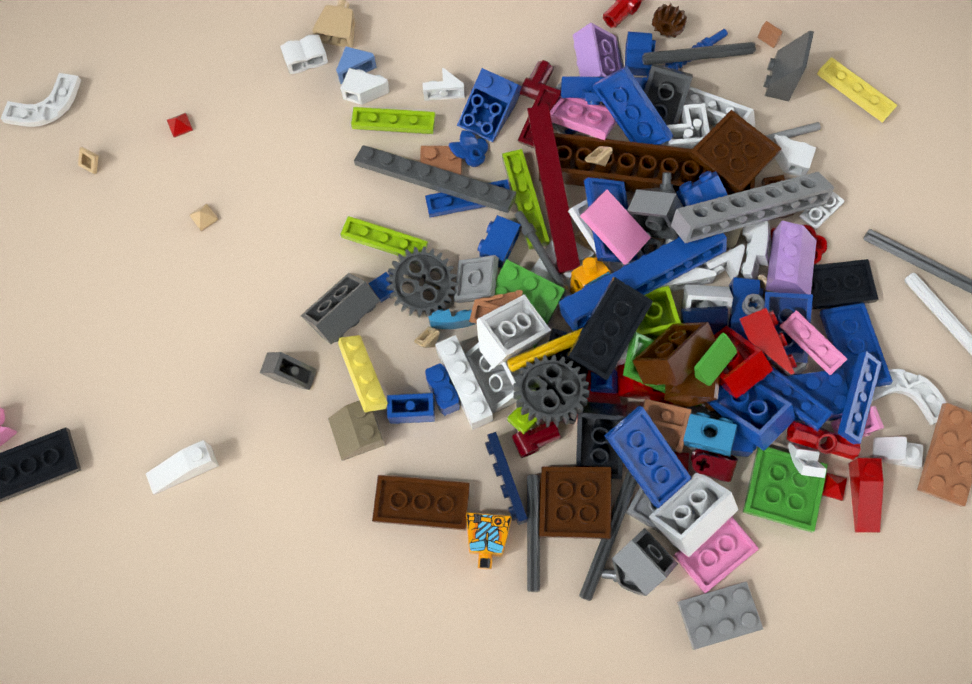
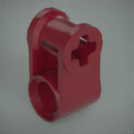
M697 448L691 453L692 466L696 473L724 482L732 481L738 462L737 457L733 455L729 457ZM702 458H706V461H702V464L698 463Z

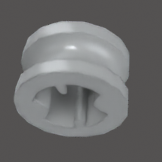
M758 294L748 295L742 303L743 312L747 315L764 308V300ZM750 301L758 304L756 309L748 306Z

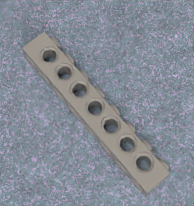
M819 172L806 174L678 208L675 211L671 227L685 243L827 204L834 186Z

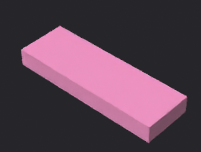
M797 310L780 325L829 375L847 360Z

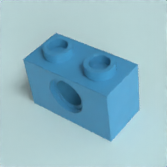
M697 412L696 415L690 414L683 439L684 445L730 457L737 425L733 424L732 420L726 418L715 420L711 419L709 415ZM712 428L717 431V435L709 438L705 436L704 432Z

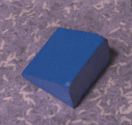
M614 369L608 380H604L591 372V392L618 393V372Z

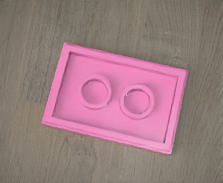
M561 97L550 111L552 123L602 140H606L617 123L605 105H589L582 98Z
M608 190L604 191L580 215L624 265L651 238Z
M731 517L690 557L680 550L673 556L705 594L759 548L735 519Z

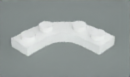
M59 73L49 97L37 104L7 101L1 120L4 123L26 127L42 126L55 121L69 110L76 97L81 79L76 75Z
M889 369L893 380L892 384L875 387L872 402L889 394H904L914 400L930 425L937 423L943 403H946L939 390L921 375L906 372L904 369Z

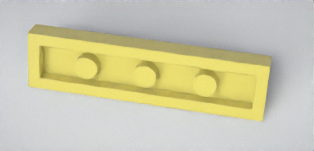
M832 57L817 73L819 77L882 123L898 106Z
M361 336L340 337L338 345L364 412L386 409L387 400Z

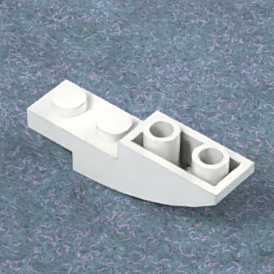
M768 220L743 227V236L746 237L748 244L746 247L747 258L746 262H743L741 265V274L746 279L756 280L760 265L769 266L772 239Z

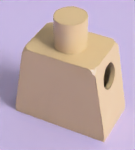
M338 0L337 6L326 5L313 27V34L319 35L322 43L340 47H353L355 17L353 10L349 9L350 4L348 1Z

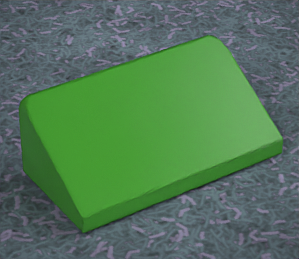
M721 333L694 367L695 378L708 386L712 385L737 353L735 346L725 333Z

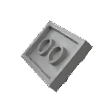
M747 581L677 602L693 650L763 630Z

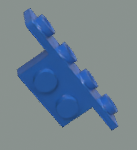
M562 76L561 97L582 98L589 105H600L602 100L592 86L605 77ZM635 77V79L643 89L644 78Z

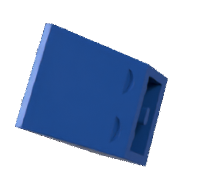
M481 68L457 126L494 142L518 101L521 86Z

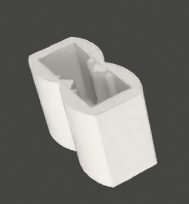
M307 35L300 41H287L280 46L290 74H297L308 68H317L328 63L319 35Z

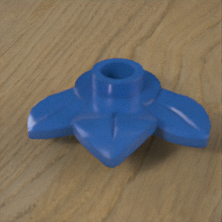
M462 130L460 142L449 143V148L456 157L465 159L469 166L478 167L485 161L488 144L485 139H476L472 132Z

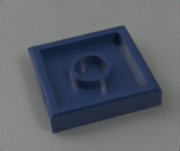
M727 306L681 309V323L708 322L715 335L727 326L728 308Z

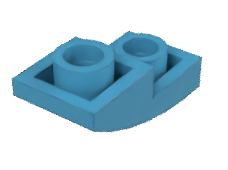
M441 309L428 316L430 326L436 329H459L476 325L469 322L472 310H461L452 317L449 309L445 311Z

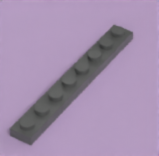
M362 145L354 159L355 166L505 213H509L516 199L515 191Z

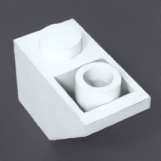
M349 68L340 88L344 100L361 105L389 93L388 80L383 76L372 75L363 70Z
M775 134L772 141L782 148L775 159L782 171L797 177L806 175L816 147Z

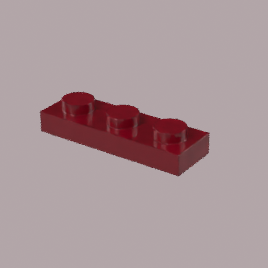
M542 84L532 107L548 104L549 111H551L561 98V90ZM527 118L518 142L534 148L529 118Z

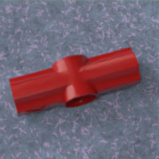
M616 0L603 14L606 25L610 28H616L629 14L633 15L639 9L643 0Z
M793 421L787 429L786 439L788 441L817 449L824 454L831 453L854 460L859 456L861 450L860 444H852L841 435L830 432L822 427L817 432L807 424ZM827 436V440L820 444L821 439Z

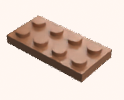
M943 403L917 490L960 507H965L972 484V412L949 403Z

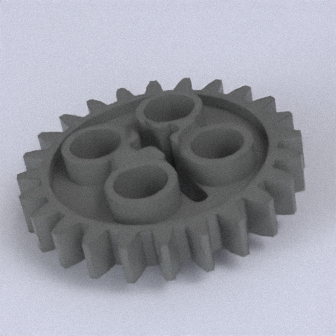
M414 247L413 254L406 250V257L399 254L397 257L399 262L392 261L395 269H388V273L393 276L386 278L387 282L392 283L386 288L389 291H393L389 298H397L394 305L402 304L401 312L408 308L409 316L416 311L418 318H420L422 312H425L427 317L430 316V311L435 312L438 310V307L444 310L446 308L444 302L450 303L452 301L448 295L454 296L456 293L451 288L457 286L456 282L451 281L457 276L456 274H450L454 266H446L449 259L447 258L442 261V253L435 256L433 248L430 253H426L425 247H423L421 252H418V249ZM417 264L421 271L413 273L410 271L409 266ZM437 271L441 279L433 280L430 277V273ZM403 275H408L412 279H406L403 277ZM420 278L425 279L423 286H419ZM410 284L414 291L412 293H405L402 290V286ZM433 286H439L440 289L437 290ZM425 291L432 292L434 299L431 301L424 299L423 293Z
M544 355L541 362L535 357L534 365L526 362V369L520 368V375L515 376L516 383L513 384V390L515 391L513 398L517 400L516 407H522V415L529 413V421L537 418V425H540L542 421H546L547 427L550 426L551 422H554L556 427H559L560 420L567 425L569 417L576 420L577 413L582 414L583 406H587L588 399L586 398L589 397V390H587L589 382L585 381L586 374H579L580 367L573 369V361L566 364L565 357H562L560 361H556L555 355L552 356L551 360H548L546 355ZM549 374H554V375H556L557 377L551 378V377H549V376H547V375H549ZM537 387L540 390L532 391L530 388ZM569 390L572 394H565L563 391ZM551 403L555 406L549 408L546 407L545 404Z

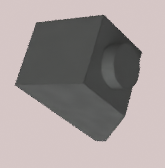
M267 352L260 374L281 383L310 390L317 369L282 352Z

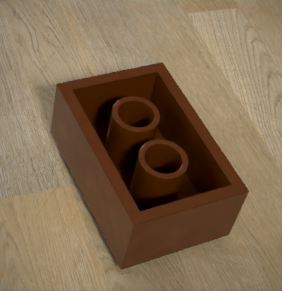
M708 322L672 324L633 360V363L643 384L677 386L682 384L685 378L694 371L696 364L716 339Z

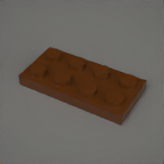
M378 475L372 522L466 531L470 483Z

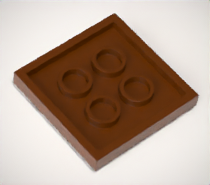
M730 110L690 151L689 156L705 169L711 171V173L716 171L720 180L735 193L742 192L780 153L782 148L733 110Z
M542 467L539 537L611 539L612 468Z

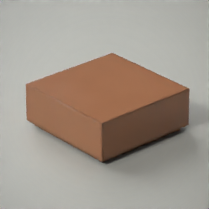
M766 21L762 25L757 38L775 48L783 32Z

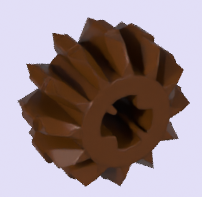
M671 3L669 6L663 4L655 10L651 25L654 26V31L660 32V36L666 35L667 38L669 36L676 38L677 35H681L684 31L687 17L684 15V10H679V6L674 7Z

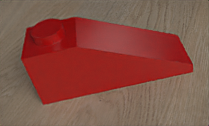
M857 458L848 463L855 533H880L884 485L881 458Z

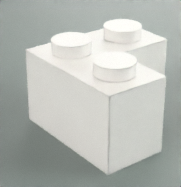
M705 103L683 106L680 115L681 124L667 125L674 136L670 141L663 143V146L693 149L710 132Z

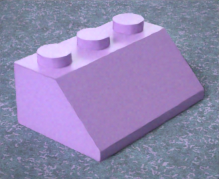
M589 23L573 34L580 76L607 77L622 69L617 37L593 23Z
M781 221L774 230L766 290L777 293L811 294L816 240L803 225Z

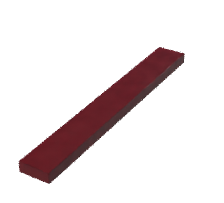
M547 104L527 108L559 274L572 272L580 266L571 216L568 212L569 206L549 106Z

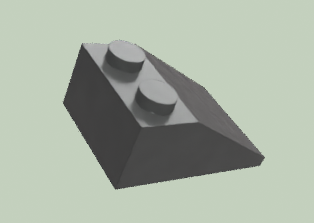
M808 31L779 49L775 58H770L767 67L770 75H766L763 85L766 88L765 96L789 102L807 67L814 31Z
M653 63L644 92L666 125L678 124L693 74Z

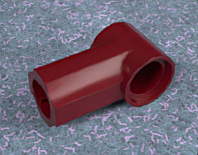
M538 61L530 77L525 78L520 95L536 100L542 84H547L554 71V67L548 61Z
M551 422L549 427L545 423L528 430L525 434L520 431L514 434L512 439L520 457L525 458L539 451V448L561 439L555 423Z

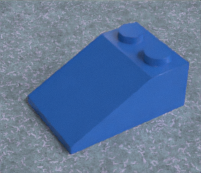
M765 292L764 308H767L768 312L773 311L778 325L774 327L778 334L783 333L788 344L784 347L786 354H792L795 362L808 363V354L780 325L796 310L811 324L813 295ZM764 353L767 360H772L768 355Z
M758 382L737 399L720 386L718 399L707 402L723 418L732 420L733 424L737 425V431L763 451L795 420L792 403Z

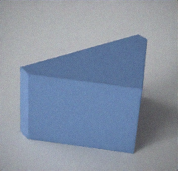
M345 47L336 69L340 84L343 83L349 68L354 70L360 69L366 73L377 68L373 53Z

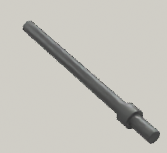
M518 211L515 217L521 224V231L525 238L530 240L555 284L566 289L563 298L572 295L537 237L533 224L528 222L522 211Z

